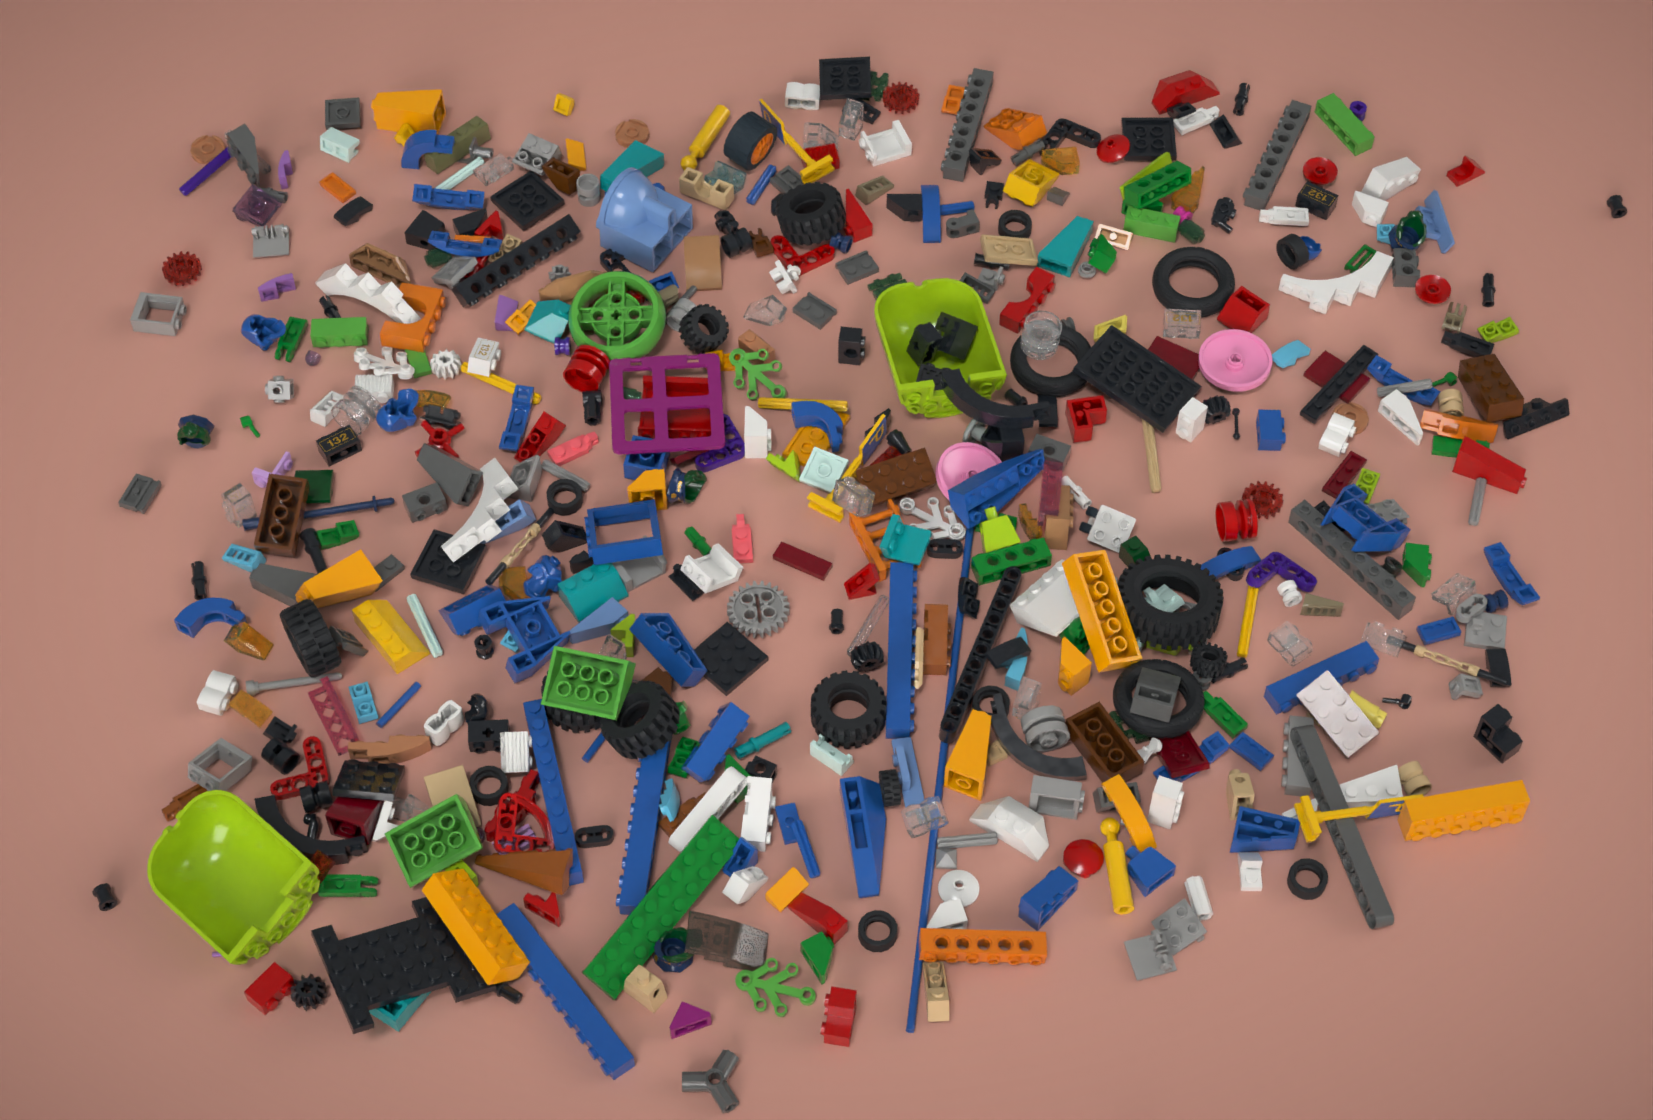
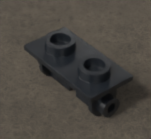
M432 404L424 405L423 412L426 413L420 416V419H425L429 424L443 423V426L447 428H453L461 423L457 421L461 416L458 410L444 408L443 414H441V406Z
M675 564L673 566L674 572L668 577L692 601L703 595L704 592L680 570L682 565Z

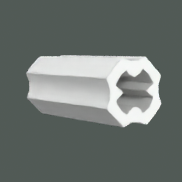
M1201 876L1187 878L1184 884L1193 911L1200 921L1210 919L1213 911L1203 878Z

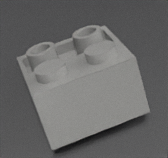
M529 133L513 158L512 163L537 174L544 175L546 173L543 171L542 165L553 157L560 160L563 155L558 145Z

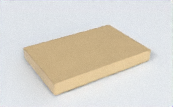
M981 235L980 242L985 262L1037 266L1038 259L1032 239Z

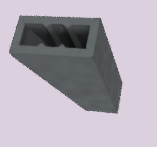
M424 443L417 461L454 503L469 506L483 472L435 445Z
M260 563L251 572L249 579L253 589L288 606H292L297 603L295 594L301 585L317 574Z

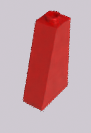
M1464 436L1452 470L1453 473L1477 480L1479 477L1485 478L1487 480L1486 484L1518 494L1519 488L1524 489L1527 478L1524 477L1525 468Z

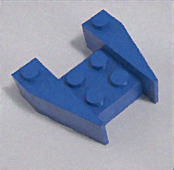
M1354 483L1342 489L1320 524L1324 526L1336 521L1339 527L1347 530L1357 540L1351 549L1353 552L1392 551L1402 545L1411 530L1397 518L1386 522L1363 502L1368 494Z
M550 596L499 601L480 609L478 620L485 633L489 635L507 627L521 651L509 657L505 667L514 684L533 676L551 659L554 646L564 647L569 641L571 632L567 631L559 634L546 611L551 600Z

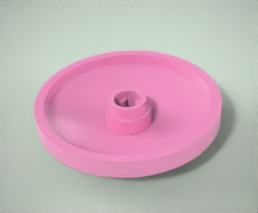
M1228 329L1212 334L1203 342L1199 351L1198 364L1203 376L1213 385L1228 391H1247L1258 387L1268 378L1272 367V354L1266 343L1258 336L1243 330Z
M970 442L954 444L944 451L937 462L935 473L938 486L949 500V489L977 473L1002 463V461L995 453L982 445Z

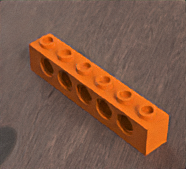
M920 928L919 960H925L926 962L946 961L948 963H955L957 961H966L970 964L978 962L998 964L999 962H1005L1011 965L1020 963L1040 965L1045 963L1047 957L1046 932ZM941 944L945 946V948L940 949L936 945ZM963 945L966 949H960L957 946ZM978 946H985L987 949L982 950ZM1000 946H1004V947H1006L1008 950L1004 951V950H1001L999 947H1000ZM1020 947H1026L1029 951H1023Z

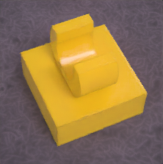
M558 93L556 94L553 110L569 116L575 101L571 97Z
M406 123L401 126L394 139L404 147L406 140L415 132Z

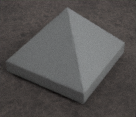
M936 849V869H957V849Z

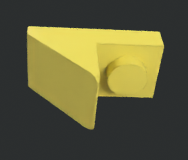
M1123 315L1095 325L1093 340L1097 342L1111 325L1125 334L1127 316Z

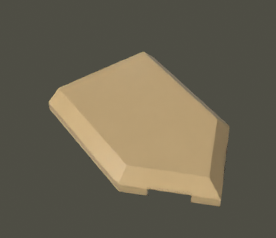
M917 627L915 639V688H919L923 681L924 629Z

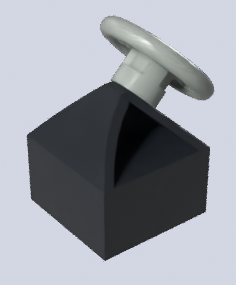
M972 419L964 432L962 443H974L977 440L981 442L982 446L995 453L1002 462L1023 455L1025 440L1022 429H1006L990 425L985 428L986 424Z

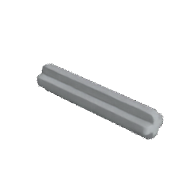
M1424 379L1378 387L1377 394L1378 397H1384L1396 389L1401 393L1431 389L1433 387L1432 380Z
M547 459L542 462L541 468L560 479L574 480L584 492H587L591 484L588 481Z
M1479 477L1476 480L1468 520L1469 525L1477 526L1479 523L1487 483L1485 478Z
M995 832L937 838L938 849L994 845L998 842L997 833Z

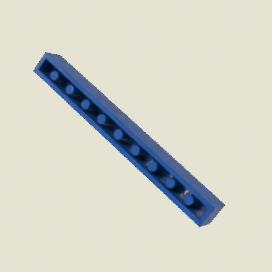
M890 562L886 739L910 737V732H914V720H910V715H914V703H911V698L915 697V687L911 686V681H915V669H911V664H915V652H912V647H916V636H912V631H916V619H912V614H916L917 603H913V598H917V587H913V582H917V571L913 570L914 564Z
M542 699L523 703L529 735L532 738L533 753L556 851L566 850L567 848L573 849V865L569 869V886L584 883L545 707L541 705Z
M671 741L667 742L662 750H657L656 754L652 756L647 755V758L639 759L641 767H637L636 770L638 785H634L633 797H636L635 803H631L630 815H633L632 821H628L627 828L630 837L625 840L627 856L622 859L624 875H620L619 878L621 894H617L616 906H619L620 914L629 915L649 891L661 812L659 804L662 803L660 795L664 792Z
M515 903L497 913L498 918L530 961L527 966L529 976L534 982H539L541 985L540 990L544 996H549L553 1000L551 1003L558 1013L562 1012L569 1028L573 1027L576 1030V1037L580 1043H585L589 1047L588 1052L594 1060H599L603 1073L606 1076L610 1075L613 1080H616L633 1068L635 1062L632 1054Z

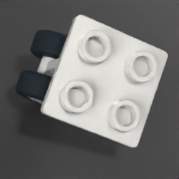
M1101 505L1099 509L1088 506L1086 515L1090 516L1088 523L1081 522L1079 530L1088 534L1087 540L1119 553L1120 545L1128 540L1136 518L1105 505Z

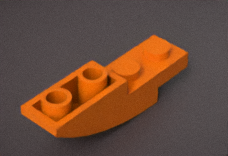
M1425 408L1420 422L1421 428L1438 432L1437 434L1457 439H1464V436L1474 441L1481 440L1490 443L1494 442L1498 424L1462 415L1458 417Z

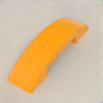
M1118 774L1101 783L1109 801H1113L1131 836L1129 839L1132 845L1140 852L1148 847L1156 848L1157 845L1147 819L1122 777Z

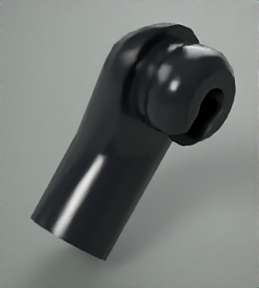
M781 193L771 201V214L773 216L776 215L777 204L783 196Z
M313 813L305 814L303 822L309 825L307 837L317 839L319 830L317 815Z

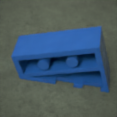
M1060 866L1055 870H1051L1043 880L1021 897L1018 906V917L1038 931L1077 891L1078 880Z

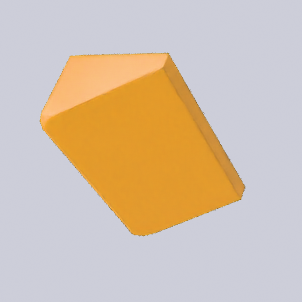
M566 138L568 164L580 171L586 170L583 143Z
M792 867L766 892V901L781 913L809 886V883L796 868Z

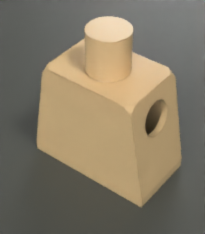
M1239 769L1231 770L1227 780L1226 797L1230 820H1236L1240 806L1253 808L1254 791L1248 773H1241Z
M638 965L625 979L623 991L653 1013L668 998L663 982L641 965Z

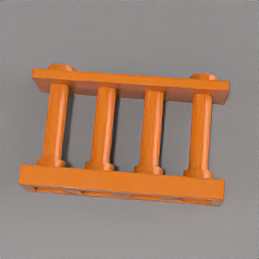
M892 499L887 501V510L864 518L859 517L857 511L849 513V525L869 563L876 565L880 578L879 582L886 580V572L890 568V562L901 561L893 559L882 561L880 548L873 544V539L884 536L887 527L873 532L867 531L865 527L867 524L891 517L892 514L900 515L899 507L897 504L894 505Z

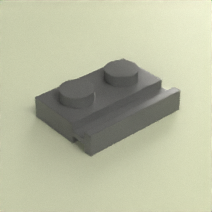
M789 165L776 173L775 177L770 178V183L782 194H787L788 190L794 189L800 184L804 185L801 175Z
M867 250L835 263V268L839 270L847 285L879 272L878 265L869 256Z
M808 292L807 296L803 297L793 307V313L821 330L837 314V309Z
M136 473L119 500V506L145 514L162 486L161 481H154L153 478Z
M334 626L329 627L335 644L337 646L342 645L343 650L362 657L368 652L367 649L362 648L363 645L352 633Z

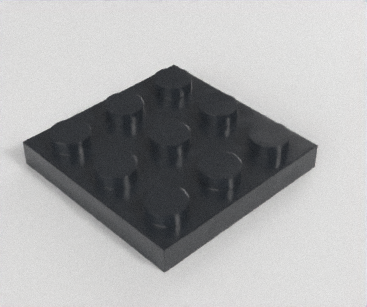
M870 56L819 59L820 100L872 98Z
M1173 117L1121 119L1122 135L1127 137L1130 142V149L1124 157V161H1154L1165 152H1169L1171 160L1176 161L1177 152Z
M529 171L490 196L491 201L523 231L565 204L564 199L533 171Z
M434 529L410 576L412 579L464 594L487 550V546L479 543L453 562L441 547L453 535Z
M728 622L694 649L707 669L703 677L726 696L768 661V656Z
M355 759L345 760L334 784L333 796L394 801L405 773V765L397 763L383 764L376 761L360 762Z

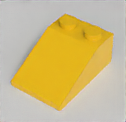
M1029 159L1009 173L1003 192L1007 193L1011 198L1023 201L1027 206H1034L1041 201L1060 174Z

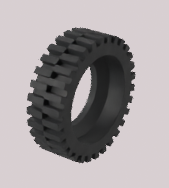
M1159 554L1155 555L1154 559L1146 556L1144 562L1141 559H1137L1135 564L1130 563L1128 569L1125 568L1119 577L1118 588L1135 638L1141 637L1140 642L1143 644L1147 641L1151 642L1150 646L1154 648L1156 644H1159L1161 649L1164 650L1167 649V646H1171L1172 650H1177L1178 646H1181L1185 650L1188 649L1189 644L1192 647H1196L1198 641L1203 643L1206 642V638L1210 639L1217 629L1224 600L1223 589H1220L1221 584L1219 581L1215 582V575L1209 576L1210 571L1207 568L1201 570V564L1196 563L1192 565V560L1186 559L1184 562L1181 561L1182 557L1176 556V559H1171V555L1166 554L1165 558H1161ZM1165 584L1168 588L1189 595L1197 604L1192 609L1184 612H1166L1149 604L1143 597L1142 591L1148 587L1159 588Z

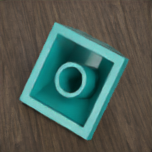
M558 299L538 301L524 331L555 344V337L561 338L569 321L570 305Z

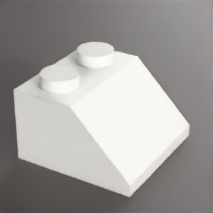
M745 406V458H766L768 451H771V429H767V421L751 407Z

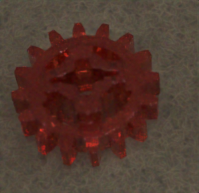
M898 82V85L892 83V87L887 86L886 90L883 91L884 107H889V111L895 110V114L898 111H901V114H904V111L910 113V109L915 110L916 105H919L920 94L918 89H913V85L907 86V82L904 85L901 82Z
M180 251L179 255L173 253L172 258L167 257L168 262H163L164 267H162L164 278L165 280L168 279L169 283L174 282L175 286L179 283L184 286L186 282L191 284L192 279L197 281V276H201L202 266L200 259L196 258L195 254L190 256L188 251L186 254Z
M1257 481L1256 485L1250 483L1249 488L1246 487L1242 495L1243 501L1253 496L1252 501L1255 505L1258 519L1261 516L1268 519L1269 515L1275 517L1276 512H1280L1284 501L1282 500L1283 494H1279L1280 489H1274L1273 483L1270 486L1267 485V481L1264 484Z

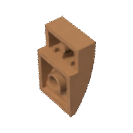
M719 235L684 237L686 291L692 285L697 287V291L722 290Z

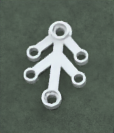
M360 347L354 352V361L359 363V369H374V374L377 376L398 374V377L401 379H410L415 373L414 367L407 364L406 352L396 353V361L400 365L394 363L392 358L393 348L382 347V356H384L385 360L369 354L366 348Z
M931 497L927 501V507L932 511L933 516L916 508L915 502L911 498H903L900 501V511L903 514H912L926 521V523L921 524L912 523L909 526L926 530L936 528L944 530L936 533L932 532L931 537L933 539L950 538L962 540L965 537V528L962 524L957 523L955 512L950 505L944 507L943 513L949 520L948 524L942 520L938 507L939 500L935 497Z

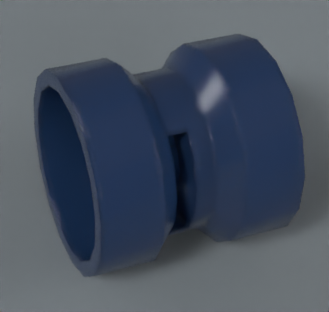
M838 232L837 235L831 237L829 246L834 247V249H840L841 252L847 254L851 248L853 238L848 235L843 236Z
M1502 589L1495 591L1494 594L1488 593L1484 595L1487 598L1485 610L1487 613L1495 612L1498 608H1507L1509 605L1508 597Z

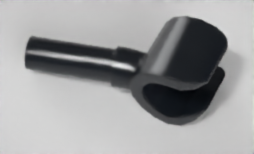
M1403 694L1401 699L1383 698L1382 702L1398 704L1400 708L1408 709L1412 702V697L1408 694Z

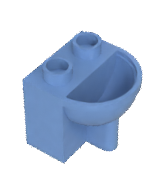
M633 167L627 168L615 178L603 199L596 221V228L600 230V246L607 250L612 249L613 252L616 251L618 254L624 255L625 259L654 272L693 229L692 204L654 186L640 170Z

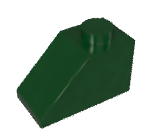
M1136 535L1120 545L1119 558L1127 567L1130 563L1135 564L1137 559H1141L1144 562L1146 556L1151 557L1148 548Z

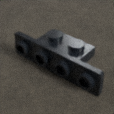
M1534 398L1530 402L1523 404L1522 416L1512 417V419L1503 423L1505 438H1513L1569 416L1568 399L1563 398L1550 404L1541 398Z

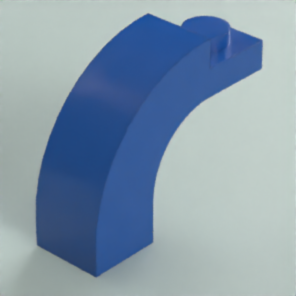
M423 130L411 135L404 144L401 159L402 168L419 169L421 156L425 153L452 154L455 142L454 136L437 135V130Z
M815 401L791 403V415L795 428L814 426L822 429L828 436L832 453L838 452L843 435V423L838 414L827 405Z
M216 597L201 599L188 605L174 619L178 631L192 638L205 625L217 621L228 623L243 632L248 627L245 614L240 610H236L233 601Z

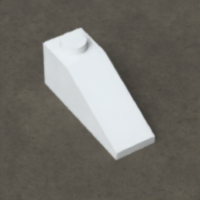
M1396 389L1380 401L1378 412L1418 446L1421 442L1423 431L1410 400Z

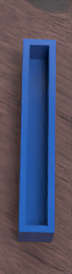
M1367 641L1362 642L1266 686L1264 698L1276 715L1281 712L1286 713L1294 706L1303 705L1296 697V694L1328 670L1342 686L1349 681H1356L1366 673H1373L1377 669L1380 658Z

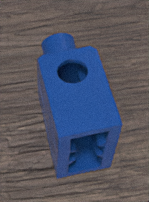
M1131 846L1125 853L1130 858L1127 867L1128 874L1144 897L1174 876L1176 865L1152 847H1148L1140 852L1135 846Z

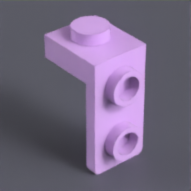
M285 452L272 473L255 467L252 471L254 483L261 488H266L269 473L285 475L293 465L290 452Z

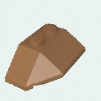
M369 243L364 244L349 254L351 267L365 273L369 272L373 277L384 282L392 281L398 288L401 283L411 284L406 261L401 257H397Z
M589 270L556 279L538 290L540 301L558 299L571 305L574 296L587 281L606 272ZM598 297L596 300H594V301L590 304V306H591V305H594L595 302H596L600 297Z

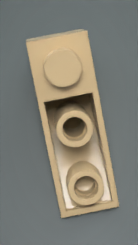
M944 962L923 963V976L928 1022L949 1021V995Z

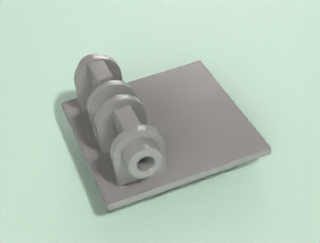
M265 225V229L264 226L251 228L253 235V258L289 255V227L287 225H271V228Z
M1394 499L1367 504L1370 509L1386 522L1397 518L1403 524H1407L1409 515Z
M1185 898L1151 921L1155 929H1159V932L1164 931L1173 956L1195 940L1197 942L1204 940L1205 937L1203 935L1207 933V930Z
M1159 929L1151 931V935L1124 942L1137 981L1177 971L1164 931L1159 932Z

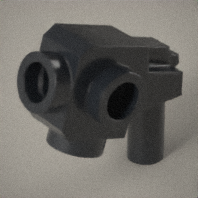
M1223 197V199H1218L1211 218V225L1219 226L1230 234L1233 228L1226 221L1234 219L1237 210L1234 209L1235 205L1232 203V199Z
M720 210L714 215L716 219L715 225L719 231H722L724 234H733L735 230H738L739 223L735 221L734 216L729 211Z

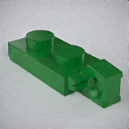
M1203 692L1205 712L1232 739L1247 729L1248 723L1221 697H1213L1209 692Z

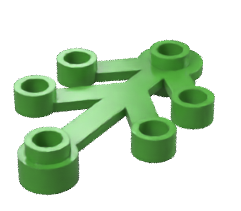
M737 348L729 355L730 363L735 366L736 378L733 381L734 386L738 389L745 387L746 382L743 379L744 367L748 370L749 390L747 391V397L749 399L756 400L759 397L756 378L771 390L773 398H785L787 395L786 388L782 385H775L761 373L766 371L779 372L782 370V363L774 360L768 364L752 365L748 360L760 359L765 361L769 358L768 351L760 349L758 352L746 353L743 349ZM762 352L766 353L764 358L760 357ZM740 354L741 358L735 360V356ZM779 363V368L774 369V364ZM738 380H742V384L740 386H737ZM777 389L781 390V393L779 395L775 394V391ZM755 391L756 395L751 398L750 393Z
M769 958L766 960L765 965L754 971L742 970L735 978L737 987L749 993L754 1002L755 1010L758 1012L765 1011L767 1003L764 998H760L756 988L764 989L778 1017H784L788 1010L787 1006L781 1003L776 993L799 998L800 1002L806 1006L812 1005L816 1000L815 991L810 987L798 989L779 984L787 978L795 977L798 974V966L795 963L787 964L785 970L766 981L758 979L764 974L775 972L778 969L777 960ZM774 962L776 965L773 968H769L768 964ZM790 967L796 968V971L794 973H790L788 969ZM744 977L750 978L747 983L742 982V979ZM805 992L811 993V996L809 998L803 997V994ZM763 1002L764 1007L758 1008L757 1003ZM779 1007L785 1008V1011L783 1013H778L777 1009Z

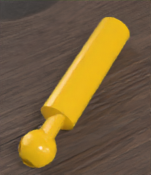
M723 105L715 106L690 145L689 151L691 154L681 159L680 165L684 171L687 167L696 169V159L704 157L730 116V111L727 107Z
M1108 817L1101 822L1100 830L1107 838V843L1103 845L1113 909L1116 914H1128L1134 910V903L1124 845L1121 841L1117 840L1120 824L1114 818Z

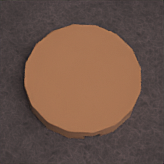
M636 119L621 122L615 130L616 141L625 148H628L635 140L645 144L650 137L647 125Z
M201 136L192 142L191 156L196 162L207 165L225 149V144L218 136Z
M1341 403L1332 412V415L1335 412L1355 421L1354 427L1357 428L1354 435L1362 433L1369 422L1367 411L1356 403Z

